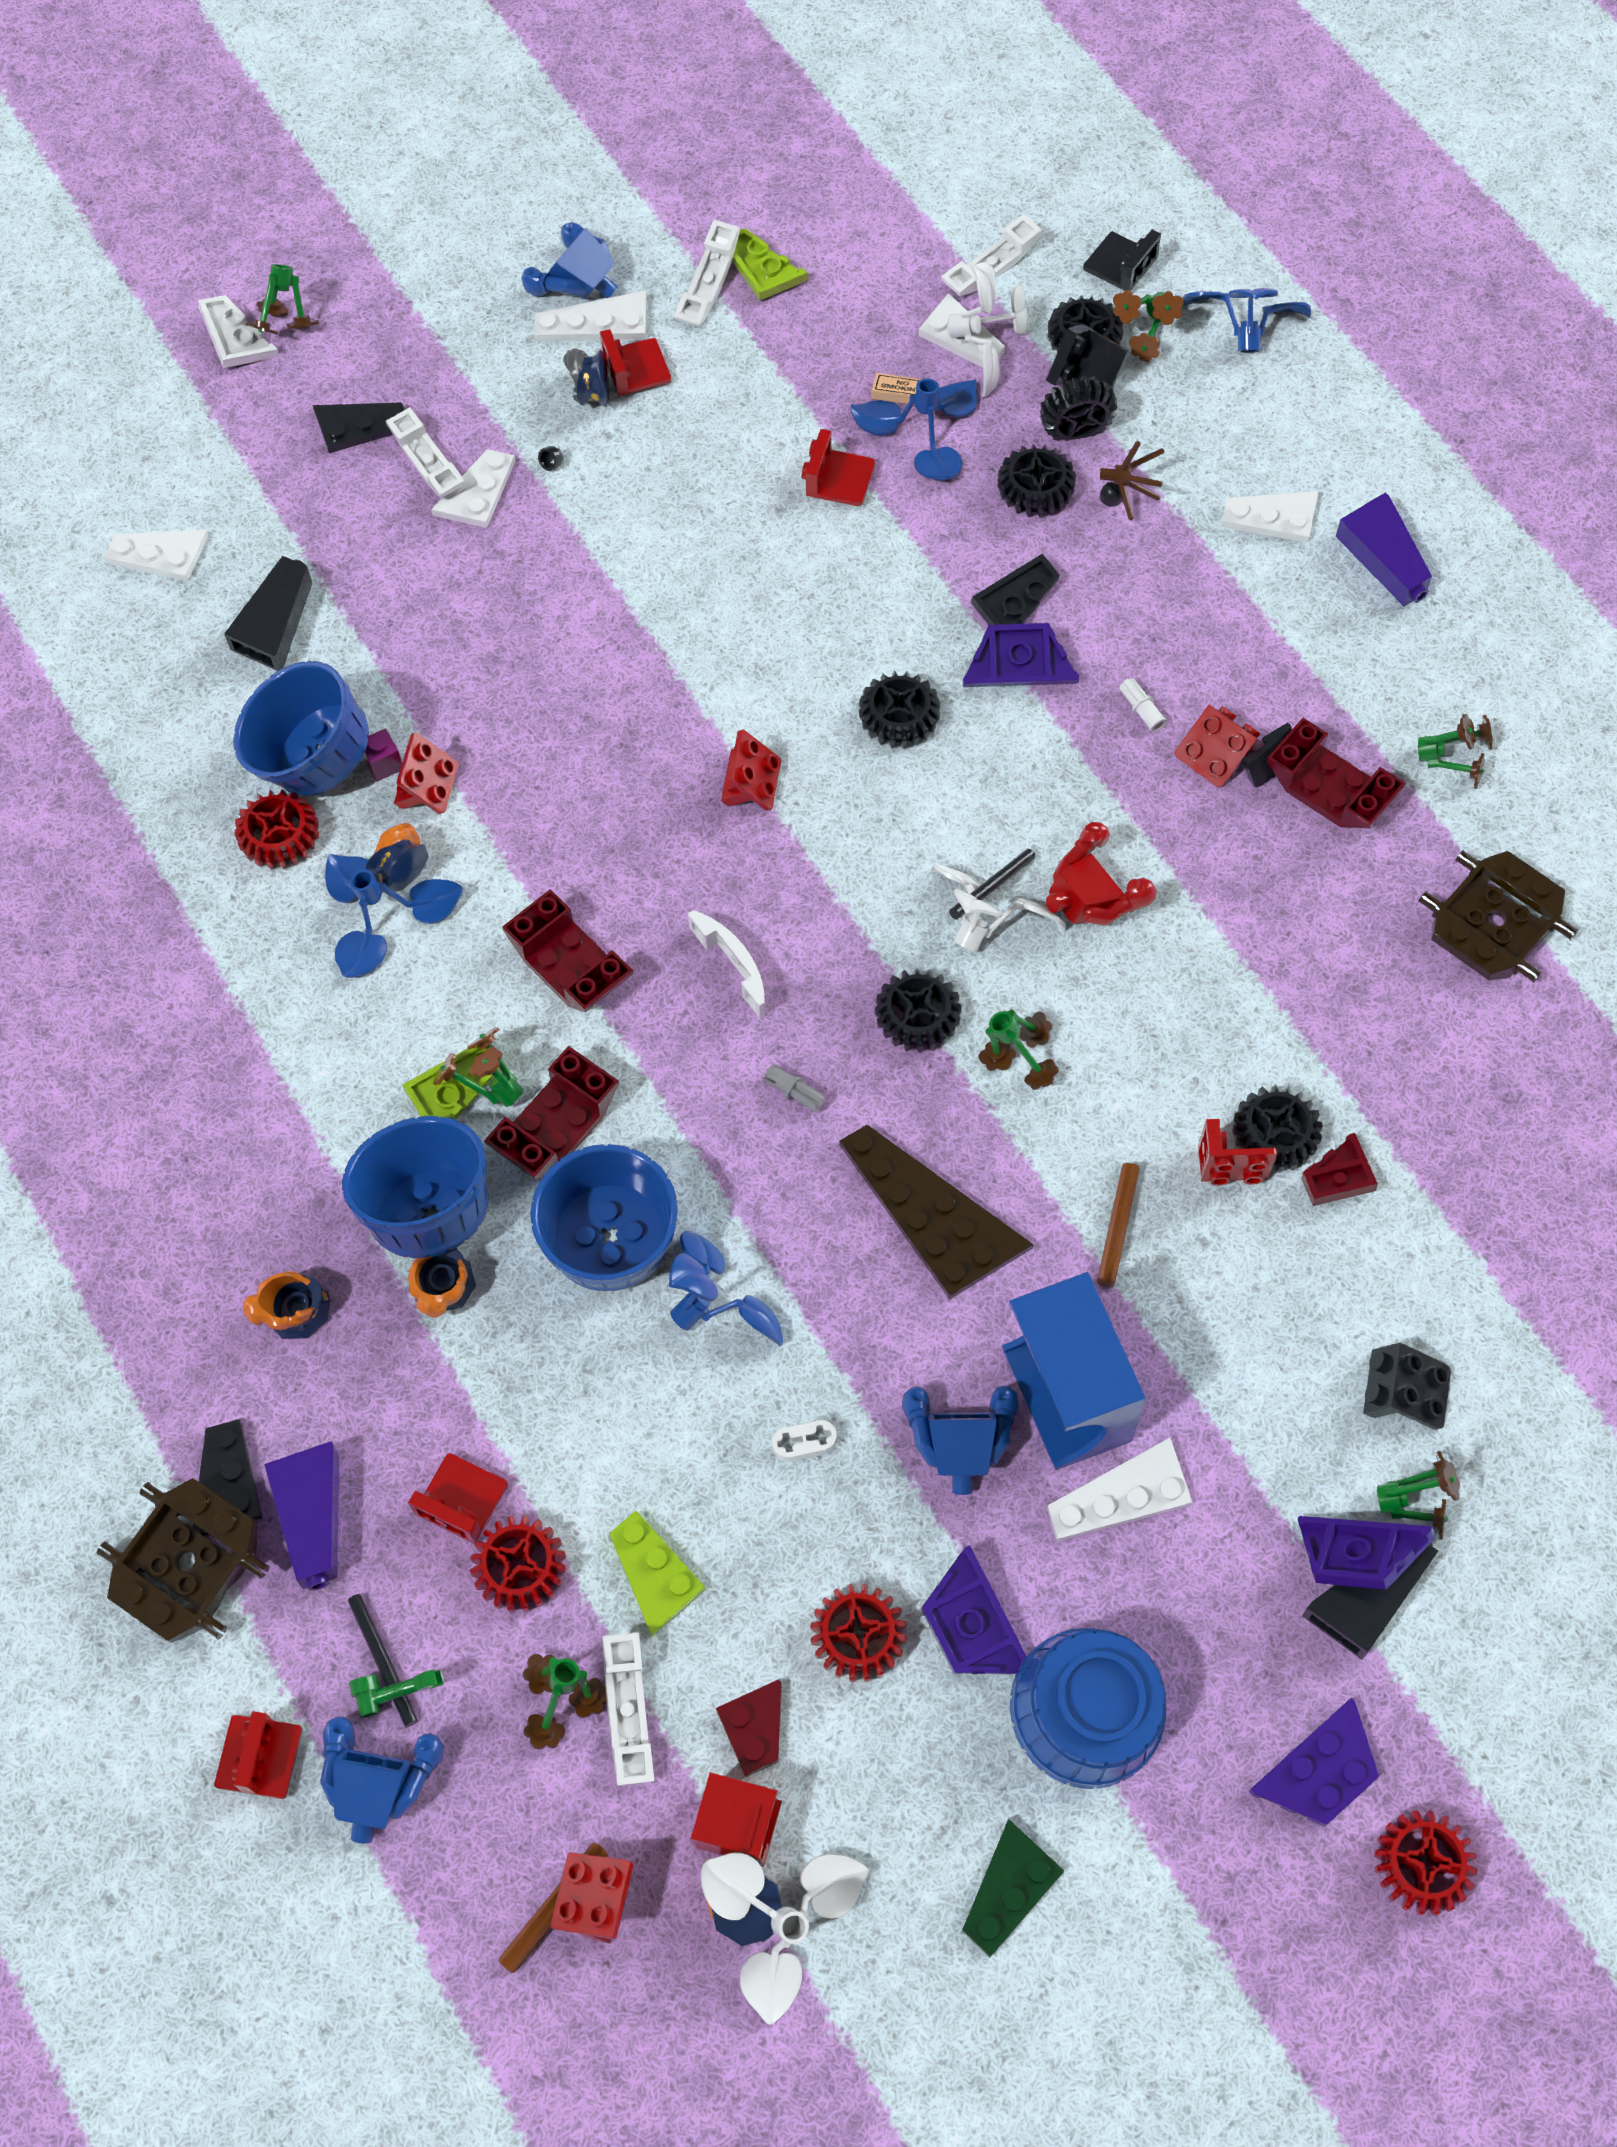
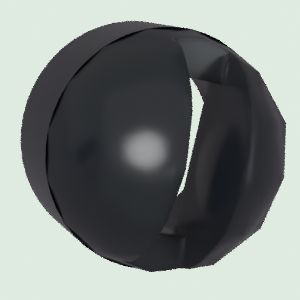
M547 446L539 451L538 462L544 470L552 471L562 464L563 453L555 446Z
M1107 482L1102 487L1100 500L1104 505L1115 507L1122 502L1123 499H1121L1119 485H1114V482Z

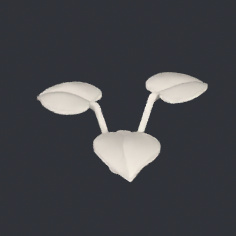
M977 263L970 266L976 279L980 307L964 311L962 314L949 315L948 332L951 338L965 337V342L972 341L984 345L983 393L981 397H987L996 388L1000 377L998 352L995 348L992 349L990 341L974 336L976 333H980L981 323L1013 319L1016 334H1023L1028 326V313L1025 306L1024 289L1021 285H1016L1011 293L1012 313L980 318L978 315L975 316V314L980 312L989 314L993 307L992 300L996 297V277L993 267L988 263Z
M934 864L930 870V873L940 872L944 876L961 883L968 891V893L958 889L953 891L965 911L960 923L962 925L954 942L970 951L977 952L983 938H990L992 932L1016 909H1026L1053 919L1062 931L1066 929V924L1060 917L1039 903L1018 897L1017 901L1001 914L990 904L978 900L970 894L975 888L980 886L970 876ZM980 913H985L999 918L990 927L986 928L988 922L980 918L979 915Z
M729 1853L707 1859L703 1863L701 1869L702 1891L708 1904L718 1915L729 1920H740L747 1914L750 1904H753L772 1917V1930L781 1938V1941L772 1948L771 1955L766 1952L753 1954L745 1962L740 1973L741 1991L745 1999L757 2011L765 2023L771 2025L776 2022L789 2009L800 1989L802 1967L799 1959L791 1953L779 1954V1952L783 1948H789L791 1944L801 1942L807 1936L809 1924L806 1919L809 1916L807 1912L808 1902L810 1901L813 1911L824 1918L835 1919L849 1912L857 1901L863 1882L869 1873V1869L859 1861L838 1854L820 1855L810 1860L800 1874L801 1885L808 1892L802 1897L800 1911L791 1907H782L775 1911L755 1898L764 1887V1873L760 1864L747 1854Z

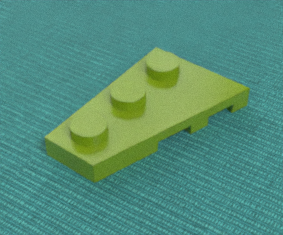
M746 228L740 230L732 262L759 301L808 281L807 271L803 268L797 269L791 265L790 259L783 254L779 256L771 251L766 242Z
M476 1046L456 1054V1058L453 1061L457 1065L456 1072L484 1088L495 1078L492 1074L479 1078L469 1073L471 1066L475 1064V1058L484 1054L487 1050L486 1048L480 1050ZM445 1061L402 1084L405 1093L420 1117L439 1116V1118L446 1117L456 1120L479 1093L452 1077L448 1082L443 1080L441 1084L434 1085L433 1082L438 1071Z
M635 1510L609 1534L651 1637H653L706 1589Z

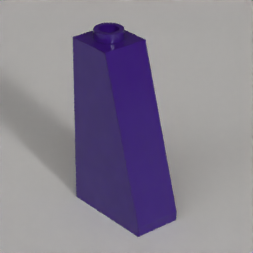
M1386 492L1340 519L1336 533L1337 539L1403 607L1413 601L1418 603L1427 596L1432 575L1395 505Z
M332 1441L264 1464L296 1580L302 1589L308 1588L311 1591L322 1589L329 1585V1580L337 1578L339 1454Z

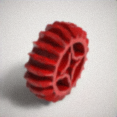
M281 789L279 794L275 795L273 791L269 790L268 796L265 797L258 793L257 801L247 800L246 805L248 809H239L240 818L235 819L236 829L234 830L235 838L238 841L237 844L240 851L245 853L246 858L249 861L255 860L259 867L266 863L272 870L275 864L279 862L280 867L285 869V861L291 860L292 863L297 865L296 857L298 855L307 858L308 853L306 849H315L314 840L319 839V821L316 817L315 809L309 805L304 797L299 798L294 791L287 795V792ZM293 816L300 820L298 829L292 825L291 820ZM256 828L261 830L262 838L260 841L254 838Z
M525 1515L521 1518L518 1525H516L514 1517L509 1516V1526L504 1528L500 1521H496L494 1525L497 1532L493 1534L490 1530H484L483 1535L487 1542L476 1541L475 1547L481 1553L472 1554L470 1557L472 1563L477 1565L470 1569L472 1577L478 1578L474 1583L476 1589L484 1590L482 1597L485 1601L494 1598V1606L497 1609H500L506 1601L507 1609L512 1613L519 1602L524 1612L529 1611L528 1601L534 1600L535 1605L541 1607L543 1604L540 1595L544 1593L546 1597L553 1598L554 1593L549 1585L560 1587L562 1580L555 1574L566 1572V1566L559 1563L566 1559L565 1551L558 1550L562 1545L561 1539L559 1537L552 1538L554 1531L551 1527L542 1530L543 1524L539 1519L534 1521L530 1527L529 1518ZM521 1539L513 1548L502 1547L508 1541ZM535 1543L541 1545L546 1551L545 1569L540 1568L537 1562L531 1560ZM492 1558L505 1567L502 1575L504 1580L501 1585L491 1578L490 1566ZM523 1558L525 1565H518L514 1569L511 1562H519ZM523 1579L535 1580L533 1584L527 1587L512 1589L516 1588Z
M853 1584L847 1585L848 1595L843 1596L841 1590L836 1588L834 1590L835 1602L828 1597L822 1599V1604L828 1611L818 1608L814 1611V1616L820 1621L811 1622L810 1629L819 1634L811 1637V1645L821 1646L815 1651L817 1659L829 1656L823 1664L825 1670L831 1669L835 1664L838 1665L835 1672L837 1678H841L845 1670L850 1671V1682L856 1681V1672H863L864 1682H869V1670L872 1669L881 1678L884 1676L881 1664L883 1663L886 1667L893 1669L895 1661L890 1655L895 1657H902L903 1649L896 1644L907 1642V1636L899 1632L906 1629L907 1624L905 1620H895L902 1614V1609L900 1607L889 1609L893 1603L892 1596H887L882 1601L879 1600L882 1593L880 1588H876L873 1594L869 1595L867 1584H862L861 1593H854ZM859 1606L874 1610L885 1622L879 1623V1620L866 1619L862 1615ZM849 1608V1621L845 1625L837 1627V1631L829 1632L833 1619L840 1612ZM855 1617L857 1618L858 1626L864 1632L862 1648L860 1647L859 1639L853 1634ZM889 1633L884 1647L877 1654L869 1657L868 1644L872 1640L880 1638V1635ZM838 1642L839 1645L851 1646L855 1650L858 1659L842 1655L835 1649L832 1643Z
M1418 1810L1410 1813V1820L1404 1814L1399 1815L1396 1818L1398 1826L1390 1822L1385 1827L1389 1836L1380 1835L1377 1839V1842L1386 1849L1375 1850L1374 1857L1379 1860H1385V1863L1377 1865L1374 1869L1376 1873H1387L1388 1876L1380 1882V1886L1386 1888L1392 1884L1396 1890L1390 1894L1389 1898L1394 1901L1401 1895L1404 1896L1405 1899L1402 1903V1909L1404 1910L1410 1909L1413 1903L1416 1902V1912L1418 1915L1422 1916L1425 1914L1427 1905L1433 1916L1441 1913V1905L1446 1911H1452L1455 1909L1454 1900L1463 1903L1467 1899L1463 1890L1471 1891L1474 1888L1473 1882L1467 1877L1477 1875L1478 1869L1467 1865V1862L1475 1860L1477 1856L1475 1852H1465L1464 1850L1471 1843V1839L1467 1837L1460 1841L1456 1835L1460 1833L1462 1828L1456 1825L1449 1830L1447 1828L1448 1816H1442L1438 1823H1435L1433 1811H1428L1425 1814L1424 1821ZM1412 1833H1422V1839L1418 1843L1416 1851H1398L1403 1837ZM1436 1838L1445 1844L1452 1858L1445 1857L1439 1852ZM1423 1855H1427V1862L1433 1863V1866L1427 1870V1874L1424 1863L1418 1862V1859ZM1398 1864H1400V1867L1409 1869L1413 1873L1417 1889L1405 1880ZM1435 1874H1454L1446 1890L1438 1893H1429V1886L1433 1884Z

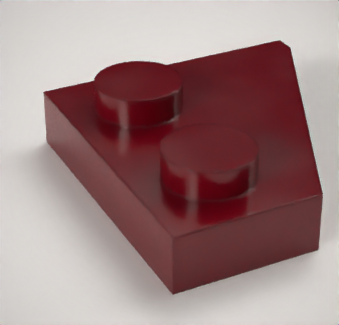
M1355 1133L1349 1134L1345 1142L1337 1149L1329 1150L1323 1155L1321 1161L1313 1163L1302 1173V1182L1313 1206L1374 1192L1378 1186Z
M780 1679L716 1708L745 1777L779 1762L782 1693Z

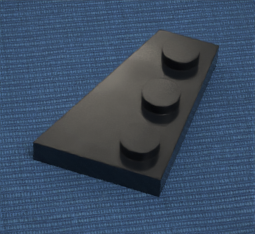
M402 402L312 405L329 453L393 435L386 421L405 410Z
M1042 553L972 596L971 604L988 625L1024 624L1058 582L1060 575Z
M236 1419L205 1428L199 1482L252 1519L257 1520L263 1517L241 1420ZM193 1523V1528L202 1535L208 1534Z

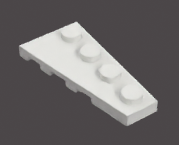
M644 290L535 313L534 341L600 340V331L611 329L614 340H646L647 292Z
M1168 1438L1049 1504L1047 1511L1057 1542L1189 1507L1193 1502L1171 1438Z

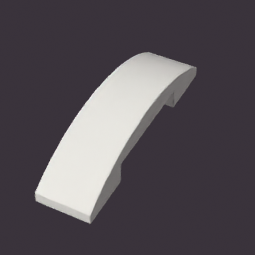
M1023 214L1003 229V238L967 265L963 261L959 262L942 275L941 280L959 296L978 291L976 279L970 266L977 263H988L993 267L995 277L997 278L1013 267L1030 250L1042 235V229Z
M713 220L704 242V254L688 292H683L673 316L675 320L698 327L703 324L722 289L730 268L740 232L738 226Z
M411 408L386 421L409 460L429 487L440 498L466 484L464 478L452 462L449 463L426 433L424 425Z
M694 910L689 912V928L706 950L717 944L745 979L741 982L742 997L759 1019L765 1017L763 983L757 966L745 946L731 931L716 920Z
M639 1632L603 1636L606 1698L617 1786L654 1782L641 1672L643 1667Z

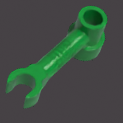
M434 1669L380 1688L377 1675L364 1676L349 1682L351 1696L356 1698L360 1718L381 1713L380 1704L444 1685L442 1671H434Z

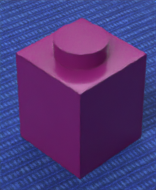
M386 728L369 735L365 753H363V760L376 782L400 772L402 765L399 751Z

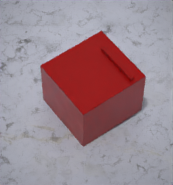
M709 1772L690 1839L697 1849L718 1855L729 1853L747 1854L753 1857L761 1867H764L782 1800L776 1799L778 1790Z

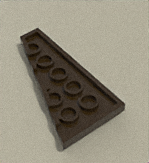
M866 1124L839 1141V1145L949 1300L1033 1249V1244L869 1125Z

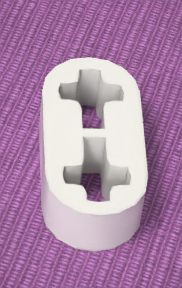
M825 1420L785 1427L774 1434L772 1450L774 1455L784 1462L824 1455L835 1448L837 1431L830 1422ZM818 1430H823L825 1435H831L826 1438V1444L820 1445L818 1440L807 1441L806 1439L815 1438ZM789 1437L791 1442H803L794 1444L791 1452H786L784 1447H778L783 1444V1438Z

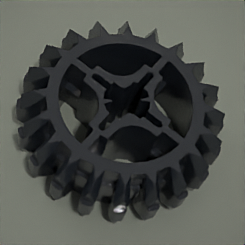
M1080 295L1078 300L1070 297L1067 303L1060 302L1058 308H1054L1048 321L1047 337L1048 341L1051 342L1052 350H1057L1058 353L1067 329L1080 324L1088 326L1120 345L1123 339V323L1120 320V316L1114 315L1113 304L1105 305L1103 298L1097 301L1094 300L1093 295L1089 299H1084Z
M1085 375L1080 379L1072 377L1071 381H1062L1061 386L1052 387V393L1045 395V400L1040 403V419L1044 430L1054 440L1063 438L1065 441L1095 436V433L1099 431L1104 432L1105 426L1111 425L1112 419L1117 416V399L1113 388L1109 383L1105 382L1104 378L1097 379L1095 375L1088 379Z
M1033 444L1031 449H1026L1022 446L1019 452L1012 450L1010 457H1005L998 471L997 486L1000 491L1001 500H1006L1008 508L1015 506L1017 514L1024 509L1026 510L1027 517L1032 512H1037L1040 518L1043 511H1046L1051 516L1054 508L1061 511L1064 504H1069L1071 496L1075 492L1076 474L1073 470L1072 462L1067 461L1066 454L1058 455L1057 448L1049 451L1046 444L1042 449L1036 448Z
M894 670L892 677L882 673L880 681L872 679L870 687H865L863 696L859 699V718L862 721L863 729L868 730L870 739L878 736L880 745L889 740L891 748L895 746L896 742H901L902 747L905 749L907 741H911L916 746L919 738L927 740L929 732H934L936 723L940 719V701L937 698L936 689H930L928 680L921 682L919 674L913 678L909 677L908 671L903 676H898ZM880 702L884 704V712L881 714L876 710ZM918 703L923 708L919 716L915 713V706Z
M918 968L914 970V975H909L908 972L903 970L901 979L892 975L890 984L884 983L881 987V993L876 997L875 1015L878 1017L877 1026L884 1028L883 1035L885 1038L892 1037L894 1047L903 1041L906 1052L910 1049L911 1044L916 1045L919 1053L923 1049V1044H927L933 1051L935 1040L944 1045L947 1041V1036L953 1037L955 1027L960 1024L961 1017L959 1015L962 1012V1005L958 1003L960 996L958 992H953L952 982L944 983L942 974L933 978L930 969L925 975L920 974ZM933 998H936L941 1003L944 1009L943 1015L939 1014L937 1008L932 1005ZM894 1004L899 1006L900 1011L904 1013V1020L902 1022L895 1016L892 1010Z
M1275 1084L1271 1087L1270 1093L1262 1086L1258 1090L1257 1095L1251 1092L1247 1095L1246 1101L1242 1100L1238 1106L1239 1111L1234 1114L1233 1121L1235 1124L1233 1125L1232 1133L1237 1136L1235 1140L1236 1146L1244 1147L1243 1149L1276 1148L1277 1156L1274 1164H1276V1168L1280 1173L1283 1171L1285 1163L1293 1171L1297 1167L1298 1162L1304 1165L1308 1162L1309 1156L1315 1155L1317 1145L1322 1140V1134L1319 1132L1322 1131L1323 1124L1317 1121L1320 1116L1319 1110H1310L1313 1105L1312 1100L1305 1102L1301 1100L1303 1096L1302 1091L1294 1096L1290 1094L1289 1086L1284 1089V1092H1279ZM1269 1109H1279V1111H1271ZM1292 1116L1300 1123L1303 1133L1299 1132V1128L1291 1121ZM1282 1121H1284L1282 1127H1280L1278 1130L1274 1132L1273 1135H1271L1272 1130L1279 1126ZM1252 1122L1257 1125L1256 1128L1263 1133V1141L1255 1133L1252 1126ZM1280 1144L1287 1147H1275V1145Z

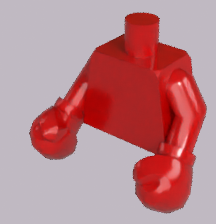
M1092 821L1085 825L1078 840L1074 843L1075 846L1060 860L1052 876L1054 882L1049 890V895L1046 897V906L1052 913L1063 911L1071 923H1090L1106 926L1128 912L1132 913L1135 910L1150 906L1156 900L1157 890L1151 880L1143 877L1130 880L1127 884V891L1125 893L1122 892L1091 853L1097 847H1103L1110 837L1107 826L1101 822Z

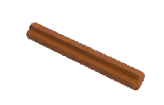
M1128 1162L1122 1164L1097 1278L1098 1284L1107 1287H1113L1116 1282L1140 1169L1138 1165Z
M595 1842L591 1843L583 1853L608 1857L606 1850ZM561 1882L499 1957V1963L509 1972L514 1973L550 1930Z

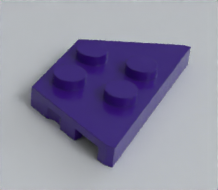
M1049 623L988 625L981 644L973 657V661L963 678L962 686L1078 684L1079 674L1071 666L1064 648L1056 640V635Z
M1298 1516L1297 1519L1315 1582L1320 1584L1386 1590L1435 1538L1432 1526Z
M968 1545L962 1550L920 1609L953 1674H1016L1019 1672L1018 1669L1026 1658V1654L971 1546Z
M1352 1697L1249 1790V1793L1254 1797L1263 1798L1281 1806L1280 1808L1291 1813L1307 1817L1308 1820L1325 1827L1379 1777V1773L1356 1702Z

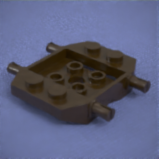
M1462 850L1455 861L1470 870L1469 876L1445 902L1439 901L1427 891L1418 900L1419 903L1433 911L1432 917L1434 920L1432 923L1431 940L1488 980L1506 979L1519 972L1534 983L1542 972L1526 962V959L1535 947L1550 932L1553 933L1554 930H1557L1570 941L1579 930L1563 920L1561 916L1563 913L1565 890L1509 851L1484 858L1481 861ZM1490 880L1542 916L1537 918L1530 913L1528 908L1517 904L1504 895L1501 889L1491 886L1488 882ZM1488 916H1500L1504 924L1502 926H1494L1488 921Z
M194 1478L164 1493L150 1482H147L143 1487L152 1492L153 1495L142 1488L139 1494L155 1504V1509L124 1552H120L105 1541L100 1546L110 1552V1554L103 1549H97V1555H100L112 1564L107 1598L168 1642L173 1643L203 1629L219 1640L223 1637V1634L214 1629L213 1626L224 1633L227 1631V1626L214 1619L213 1615L220 1607L226 1591L241 1577L246 1569L257 1575L260 1579L266 1574L256 1568V1565L266 1572L270 1569L269 1565L255 1557L257 1549V1522ZM180 1514L233 1550L231 1554L179 1519L178 1516ZM192 1552L195 1557L193 1567L188 1571H182L179 1567L181 1556ZM143 1569L194 1605L193 1608L190 1610L140 1575L139 1571Z

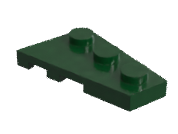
M1009 1819L962 1929V1932L989 1958L1064 1873V1870Z

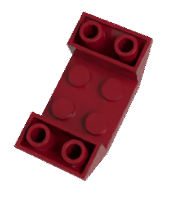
M1303 717L1268 756L1267 762L1288 794L1337 826L1344 828H1370L1401 792L1406 783L1382 767H1379L1372 777L1325 748L1329 733Z
M551 889L502 926L503 932L525 964L568 1007L587 1012L634 974L633 969L613 950L606 954L573 922L571 909Z
M569 1045L548 1068L550 1081L515 1121L512 1122L507 1117H504L484 1140L486 1145L535 1180L543 1177L557 1161L560 1162L561 1158L578 1148L603 1119L620 1084L619 1080Z

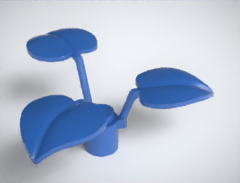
M1235 289L1229 291V294L1216 291H1195L1183 296V306L1189 302L1201 299H1217L1226 302L1234 327V336H1238V352H1256L1261 350V335H1264V327L1270 313L1288 311L1305 315L1308 318L1311 316V306L1305 302L1278 303L1262 307L1264 313L1258 326V321H1253V301L1258 298L1277 296L1278 291L1274 289ZM1230 298H1248V321H1242L1241 327L1238 325Z
M921 379L916 384L915 395H910L909 402L902 414L900 408L895 403L878 400L864 404H851V414L857 425L867 433L879 436L894 433L897 430V423L904 422L913 404H915L919 413L928 415L931 449L921 451L916 455L914 459L916 471L926 478L935 480H951L959 475L962 461L958 452L951 447H941L938 449L935 447L934 410H943L950 417H964L974 412L977 405L975 379L953 383L940 388L939 384L933 379Z
M329 854L325 868V881L329 894L334 900L342 903H349L357 897L360 901L359 905L362 908L366 926L365 933L361 931L347 933L336 945L335 961L342 976L354 978L366 975L375 970L386 956L387 943L385 938L381 935H371L372 926L367 908L368 905L378 903L383 892L408 908L413 907V916L419 922L433 924L444 920L451 914L463 893L462 886L449 880H425L411 888L410 898L412 901H408L389 889L385 883H378L374 874L366 870L367 859L357 856Z
M685 1230L680 1235V1244L686 1254L681 1253L673 1260L669 1275V1287L682 1289L689 1293L670 1311L673 1321L680 1328L690 1330L701 1318L707 1322L717 1314L738 1307L740 1315L750 1326L781 1347L783 1345V1336L778 1319L773 1311L758 1298L746 1295L743 1301L736 1299L711 1311L708 1310L710 1302L718 1297V1289L708 1275L710 1270L721 1275L726 1269L725 1260L720 1251L710 1241L696 1233Z

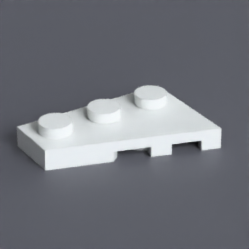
M948 293L919 328L918 336L983 368L984 345L972 341L965 342V337L951 338L949 335V315L962 314V312L967 310ZM981 324L980 333H976L974 337L990 341L992 349L995 348L1000 359L1004 354L1005 346Z
M226 295L198 300L200 313L223 368L267 360L278 356L277 348L272 343L268 344L258 329L245 325L248 323L245 320V315Z
M487 449L462 476L466 484L441 498L431 509L432 515L487 528L515 464V456Z

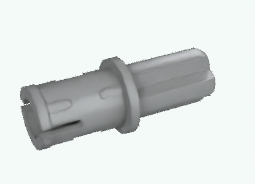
M775 1064L771 1065L766 1071V1077L763 1081L784 1093L786 1099H795L814 1112L819 1111L824 1105V1096L804 1084L803 1078L799 1076L794 1077Z

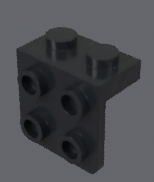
M1401 1342L1372 1349L1363 1414L1377 1418L1399 1413L1433 1430L1442 1429L1445 1422L1451 1375L1450 1367Z

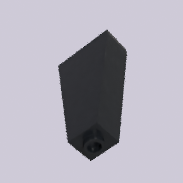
M282 555L224 633L230 650L276 671L284 668L312 586L309 569L302 561L292 560Z
M1431 1543L1386 1590L1333 1585L1309 1604L1302 1617L1363 1660L1436 1556L1438 1550L1432 1547L1433 1543Z

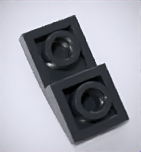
M1288 722L1262 738L1264 746L1241 759L1249 781L1255 787L1275 775L1267 762V758L1292 730Z

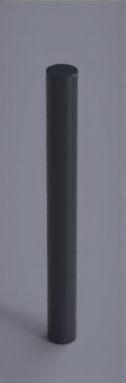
M1029 848L1023 851L970 894L978 900H983L1035 858L1034 851ZM957 903L949 910V914L953 919L958 920L965 914V911L961 904Z
M361 1594L353 1595L347 1601L385 1685L389 1686L400 1682ZM407 1695L393 1700L405 1728L418 1722Z

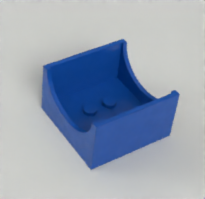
M1085 1272L1009 1300V1306L1014 1313L1023 1336L1002 1345V1349L1055 1471L1132 1442L1146 1397L1089 1273Z

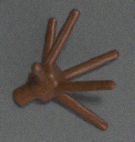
M1140 441L1135 442L1122 465H1115V469L1100 468V480L1114 481V485H1119L1125 510L1130 521L1134 519L1125 486H1129L1155 500H1160L1158 494L1137 483L1157 487L1163 485L1158 480L1131 475V472L1139 465L1165 452L1161 448L1131 462L1141 445Z

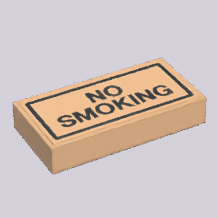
M876 373L871 399L908 404L910 395H915L916 384L921 379Z

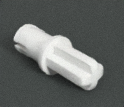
M1127 678L1124 680L1119 688L1133 706V713L1139 714L1151 733L1163 728L1167 723L1166 718L1162 716L1153 704L1154 699L1152 696H1147L1135 679Z

